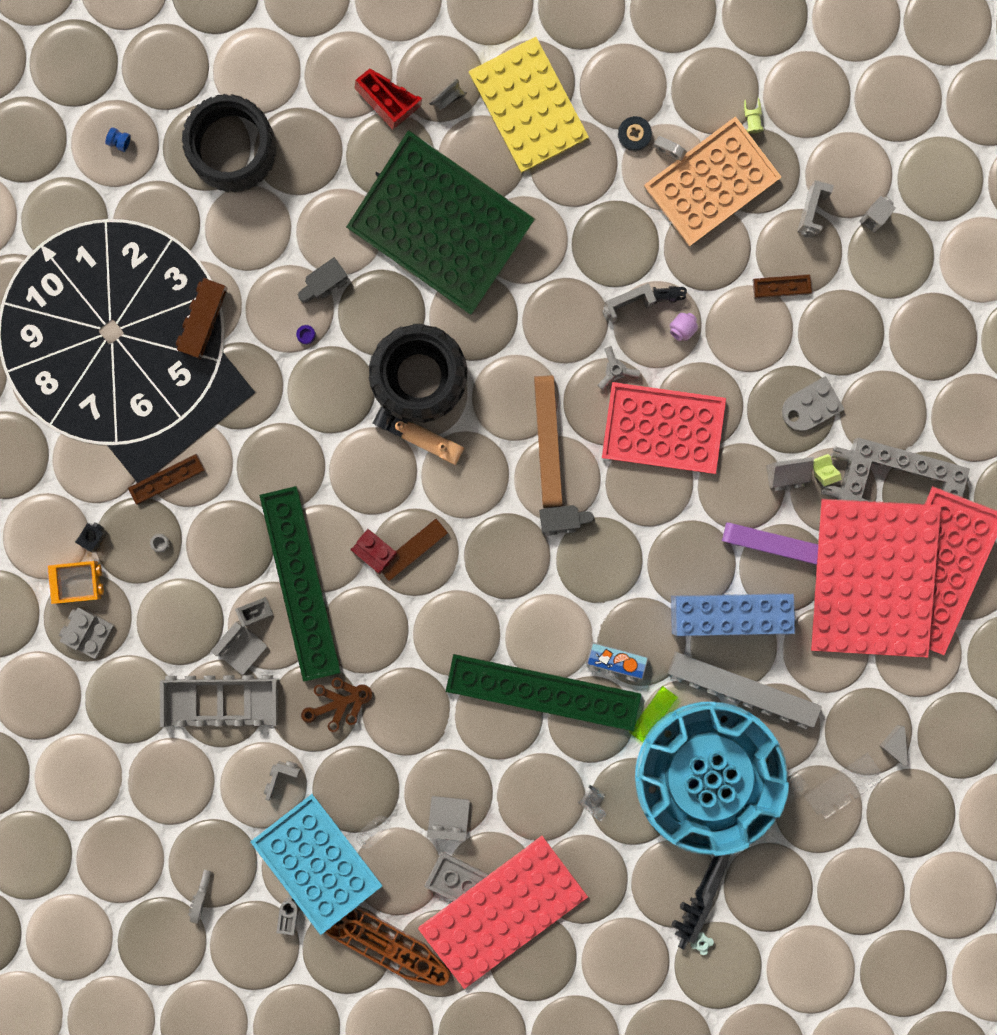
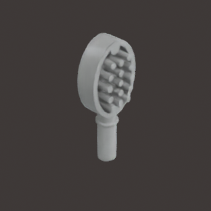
M204 870L199 890L196 896L193 895L195 900L191 902L194 904L190 905L192 908L189 909L190 912L188 913L192 923L198 924L200 921L212 871Z

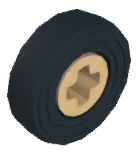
M638 116L628 117L621 123L618 129L619 142L630 151L644 149L648 146L652 137L650 124L647 120ZM632 129L635 131L639 130L638 138L630 136Z

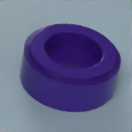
M302 325L298 328L296 337L300 343L308 345L314 342L316 332L311 326Z

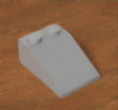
M814 457L766 465L769 487H775V491L786 490L788 485H794V488L806 487L805 483L811 482Z

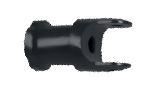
M676 286L659 289L652 287V292L656 299L655 304L657 302L669 301L674 303L684 300L687 289Z

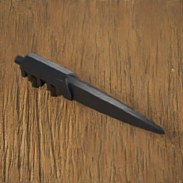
M731 854L714 856L700 885L695 891L696 898L691 897V905L685 902L680 904V909L687 912V914L682 916V919H684L683 923L673 920L671 925L679 930L675 932V935L681 938L678 945L679 948L685 950L688 942H696L713 905V899Z

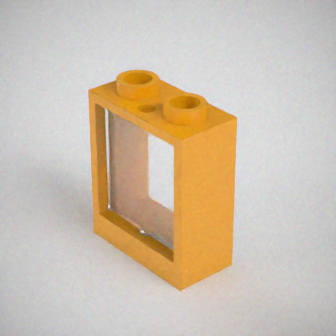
M98 561L48 565L51 604L101 599V595L104 594L103 584H100L99 578L102 575V568Z

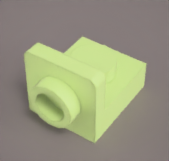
M829 454L814 459V476L823 486L842 480L841 473L832 465V459Z

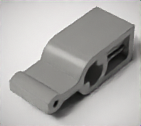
M290 894L280 906L276 931L279 934L294 935L296 932L299 906ZM290 903L294 911H288L285 904Z

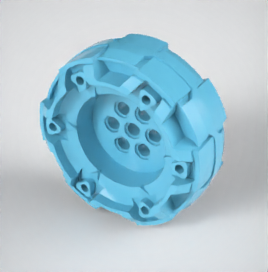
M712 701L696 702L668 713L650 729L637 756L635 787L640 806L646 818L665 839L677 847L692 853L720 856L733 854L748 848L749 844L760 839L772 827L776 818L780 817L787 799L789 787L787 782L788 769L780 744L770 729L760 719L732 704ZM722 716L727 717V720L724 723L720 721V718ZM667 730L671 731V735L669 737H665L664 735L665 731ZM715 755L722 756V762L718 765H714L712 762ZM696 760L703 761V767L699 770L693 767ZM729 769H735L736 775L732 779L726 777ZM710 774H716L717 780L715 783L710 784L707 782V777ZM691 779L698 780L696 788L691 789L688 787V782ZM651 786L656 788L653 793L649 792ZM724 788H729L731 791L730 795L726 798L722 797L721 791ZM705 793H710L712 799L707 803L703 802L702 796Z

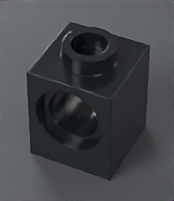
M96 522L94 524L87 523L75 543L87 551L95 553L107 533L103 531L104 527ZM91 531L96 533V539L93 542L88 538Z

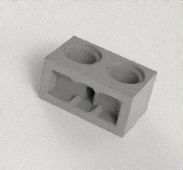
M880 196L860 219V222L871 231L876 232L896 207L893 206L894 203L889 198Z

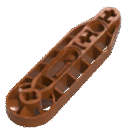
M359 906L344 916L340 923L337 922L325 932L329 937L404 979L443 986L449 981V969L424 942ZM358 911L363 913L361 918L358 917ZM366 914L380 922L378 927L364 921V915ZM357 924L361 926V929L358 933L354 932V930L357 927ZM381 924L396 931L395 936L393 937L380 930ZM364 928H366L367 930H369V931L375 933L376 935L382 937L383 939L389 941V943L386 942V941H383L382 939H380V938H378V937H376V936H374V934H372V933L369 934V933L363 931ZM362 933L365 934L366 936H368L369 939H371V940H373V941H375V942L381 944L383 947H386V948L384 949V948L380 947L379 945H377V944L371 942L370 940H368V939L364 938L363 936H361V934H362ZM400 933L412 940L413 943L409 946L396 937ZM348 936L350 937L347 942L341 939L346 938ZM353 938L367 947L363 951L349 942ZM415 943L423 946L429 954L425 955L414 949ZM368 948L383 955L381 961L366 953ZM409 953L410 958L403 959L404 955ZM385 957L399 964L398 970L384 963ZM417 957L415 965H413V960ZM426 962L429 967L426 970H422L418 964ZM432 966H434V971H432V974H429L432 970ZM402 967H405L417 974V976L406 975L400 972ZM440 972H443V973H444V975H443L444 977L441 976L440 979L437 978V974H440Z

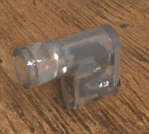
M589 785V790L578 803L601 822L608 814L598 805L605 797V794L597 787Z

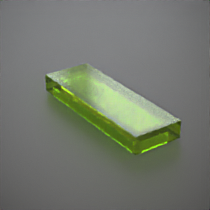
M661 686L637 719L634 731H629V733L641 742H644L650 729L666 715L678 697L664 686Z

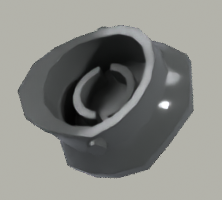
M454 79L432 98L429 104L437 106L439 110H442L448 104L466 96L467 92L460 88L459 80Z

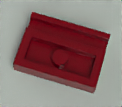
M369 529L364 532L355 546L350 549L378 574H381L382 570L398 554Z

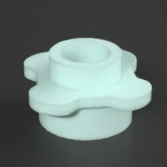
M700 932L696 942L691 943V947L700 951L701 955H706L714 941L712 938L705 936L703 932Z

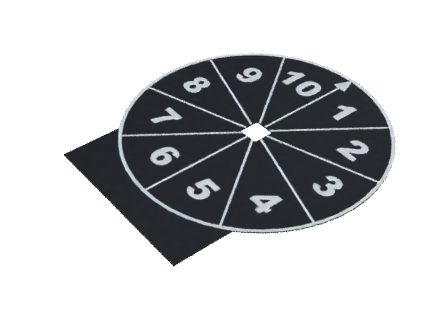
M121 219L93 220L66 228L45 240L26 257L13 275L5 291L0 308V356L6 376L14 392L34 416L55 431L79 441L107 445L137 483L158 472L255 393L253 388L223 353L224 318L222 307L201 360L177 350L176 341L179 335L182 336L184 320L186 317L189 318L191 313L189 307L192 300H195L197 297V285L200 281H203V278L209 280L211 278L201 262L188 248L157 228ZM113 319L123 331V335L112 344H108L99 333V329Z

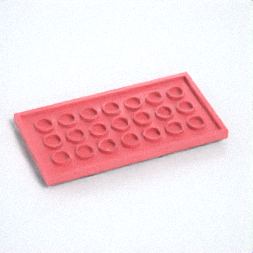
M932 486L925 504L940 505L941 510L929 650L945 655L997 538V510Z
M541 836L469 889L465 894L458 897L457 900L419 926L418 930L465 989L588 898V896L545 838Z

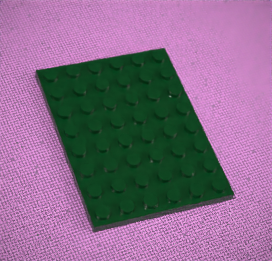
M408 130L346 228L471 315L536 218Z

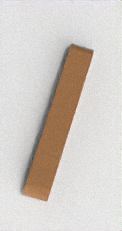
M534 376L543 508L562 507L554 376Z

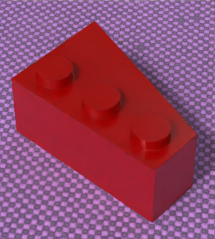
M370 68L355 80L354 89L392 130L421 107L423 98L411 94L404 87L397 86L390 79Z

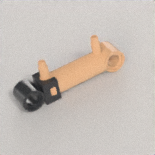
M380 407L372 423L454 465L457 464L464 450V447L415 423L402 421L392 416L383 407Z

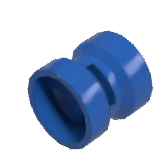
M111 127L106 136L105 144L110 147L115 146L119 151L125 152L130 144L131 135L126 132L121 133L118 129Z

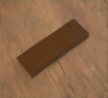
M810 274L755 278L752 280L754 299L812 294Z

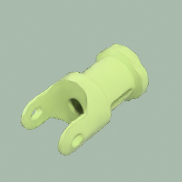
M759 97L758 108L754 110L747 109L745 99L744 113L748 121L747 132L754 134L764 131V127L761 126L760 116L762 115Z

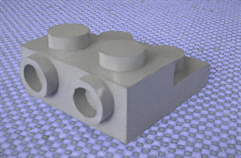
M78 607L77 610L73 609L68 617L71 620L67 627L64 626L59 633L61 637L60 642L97 659L115 625L82 607Z

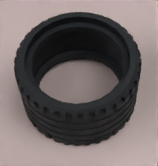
M234 94L209 97L203 100L200 105L195 106L196 108L190 112L191 114L187 117L183 126L182 147L187 161L197 175L211 187H216L217 190L225 192H242L244 189L249 190L257 186V183L262 182L268 176V172L272 170L275 163L274 157L277 155L276 138L262 110L247 98L243 99L242 96ZM228 116H238L251 121L259 130L260 145L254 159L247 166L232 172H221L212 169L203 162L201 141L205 131L213 122Z

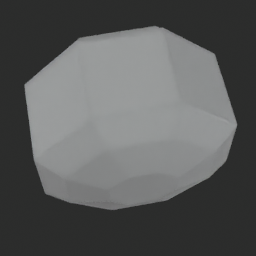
M156 534L150 540L151 548L155 552H165L170 546L169 538L164 534Z

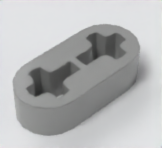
M661 136L653 144L662 153L679 161H682L687 153L682 146Z

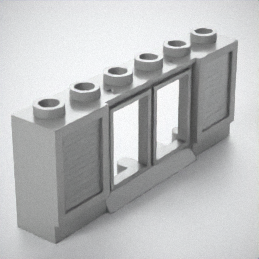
M215 675L204 676V679H196V676H185V679H177V676H165L164 680H160V727H201L205 725L277 726L279 717L278 678H273V675H261L262 678H254V675H242V679H235V675H223V679H215ZM197 685H217V715L197 716ZM224 685H244V715H224Z

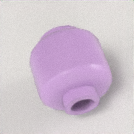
M679 313L670 323V334L678 341L689 340L698 330L697 318L691 313Z

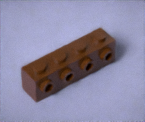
M203 278V281L198 283L196 288L197 297L195 300H192L189 307L191 313L189 318H185L182 336L179 335L176 341L179 352L200 360L202 359L228 290L225 285Z

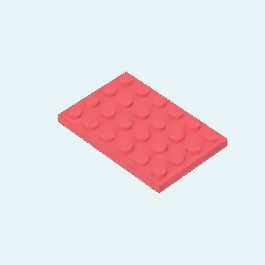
M612 382L602 459L716 474L726 398Z

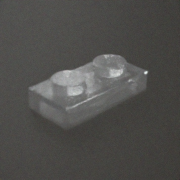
M795 772L787 779L789 787L783 810L810 788L798 772Z

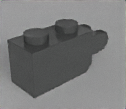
M335 257L306 276L305 282L307 286L297 294L301 302L306 303L315 297L318 300L320 298L324 300L332 294L331 291L336 287L339 289L347 284L346 280L349 277Z
M574 505L539 509L542 533L546 532V536L557 535L559 530H565V533L577 532L576 528H580V524L592 522L594 518L592 512H578V508Z

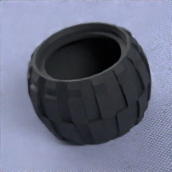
M424 324L401 326L392 330L389 335L382 338L377 344L369 363L370 387L379 404L392 416L410 423L431 422L448 414L461 400L467 383L466 360L458 343L454 338L445 333L444 330ZM416 354L427 355L434 359L441 371V381L438 388L431 395L422 398L406 394L401 389L397 379L401 363L406 358Z

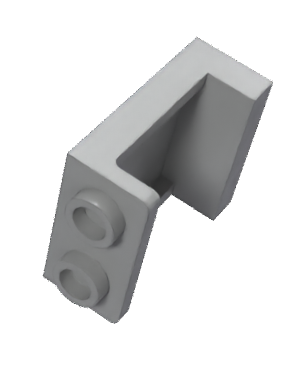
M815 180L809 187L797 232L802 233V236L813 238V236L816 237L822 231L823 226L812 223L818 199L826 200L831 195L834 185Z
M649 283L607 300L603 307L604 310H602L606 321L610 320L611 324L614 323L617 319L614 310L639 299H642L646 309L652 307L656 299Z

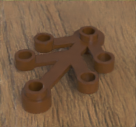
M336 677L332 680V687L335 689L342 688L352 693L344 697L326 689L324 685L318 684L314 687V694L325 696L334 701L315 709L313 707L305 708L301 713V718L304 722L311 723L318 715L337 708L332 721L328 723V730L336 732L340 727L339 723L347 704L355 701L351 713L346 716V723L354 725L357 722V715L362 704L369 702L372 698V690L369 686L361 684L355 687L344 682L340 677ZM340 680L341 686L336 687L334 681ZM317 687L323 688L322 694L316 692ZM360 691L366 692V696L364 698H361L359 696ZM306 712H311L312 718H306ZM351 715L355 717V721L352 723L348 721V717ZM336 723L337 729H331L330 724Z

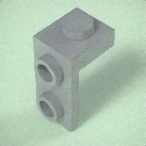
M279 761L277 765L273 764L270 776H273L271 783H267L264 790L265 800L269 801L271 799L280 772L296 778L299 776L301 768L297 767V763Z

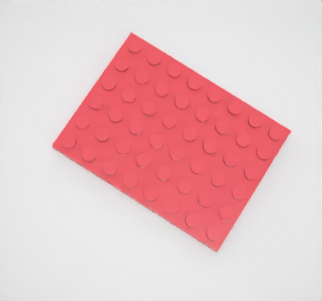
M821 499L811 651L928 658L940 505Z

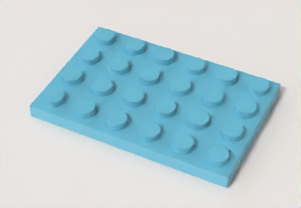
M313 794L250 841L320 935L382 887V884Z

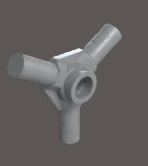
M611 346L604 348L609 362L606 367V376L597 385L601 390H604L612 380L615 381L624 376L639 378L640 370L626 368V365L615 358Z

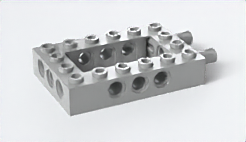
M856 438L853 441L851 450L837 446L833 447L832 451L834 452L831 454V458L847 461V467L841 487L830 484L822 486L825 489L821 490V495L834 497L837 500L869 501L862 499L871 463L878 466L892 467L896 471H907L914 476H925L932 481H943L941 490L963 497L970 468L866 439Z

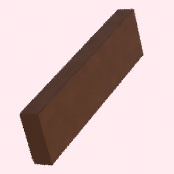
M194 454L129 487L128 490L135 504L138 505L205 471V468L198 455Z
M437 518L396 550L398 554L382 570V574L388 581L393 579L448 534Z

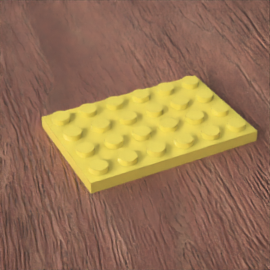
M537 37L469 71L473 83L521 174L589 139Z

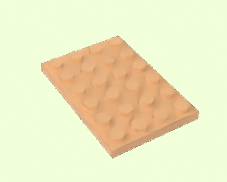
M735 116L687 152L682 161H675L647 182L644 188L690 247L781 179V176Z

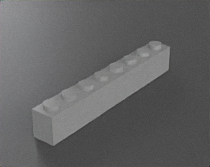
M678 652L674 653L667 672L672 675L670 679L682 682V679L689 681V686L700 689V686L708 688L707 692L716 696H718V693L726 695L725 699L736 702V700L743 701V706L754 709L755 706L762 708L761 712L770 716H772V713L780 715L779 719L789 723L790 720L797 721V726L808 729L809 726L815 727L822 708L821 705Z

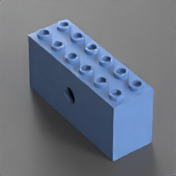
M794 594L671 596L672 634L676 636L795 634Z

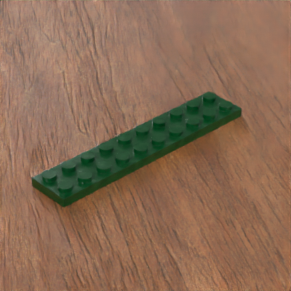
M294 486L260 494V501L303 682L341 673L298 487Z
M453 654L445 691L634 731L641 699V693L457 654Z

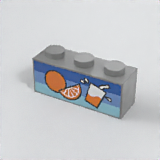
M591 642L586 665H590L589 669L598 672L601 669L608 670L607 674L619 677V674L627 675V680L637 682L638 679L643 680L648 657Z

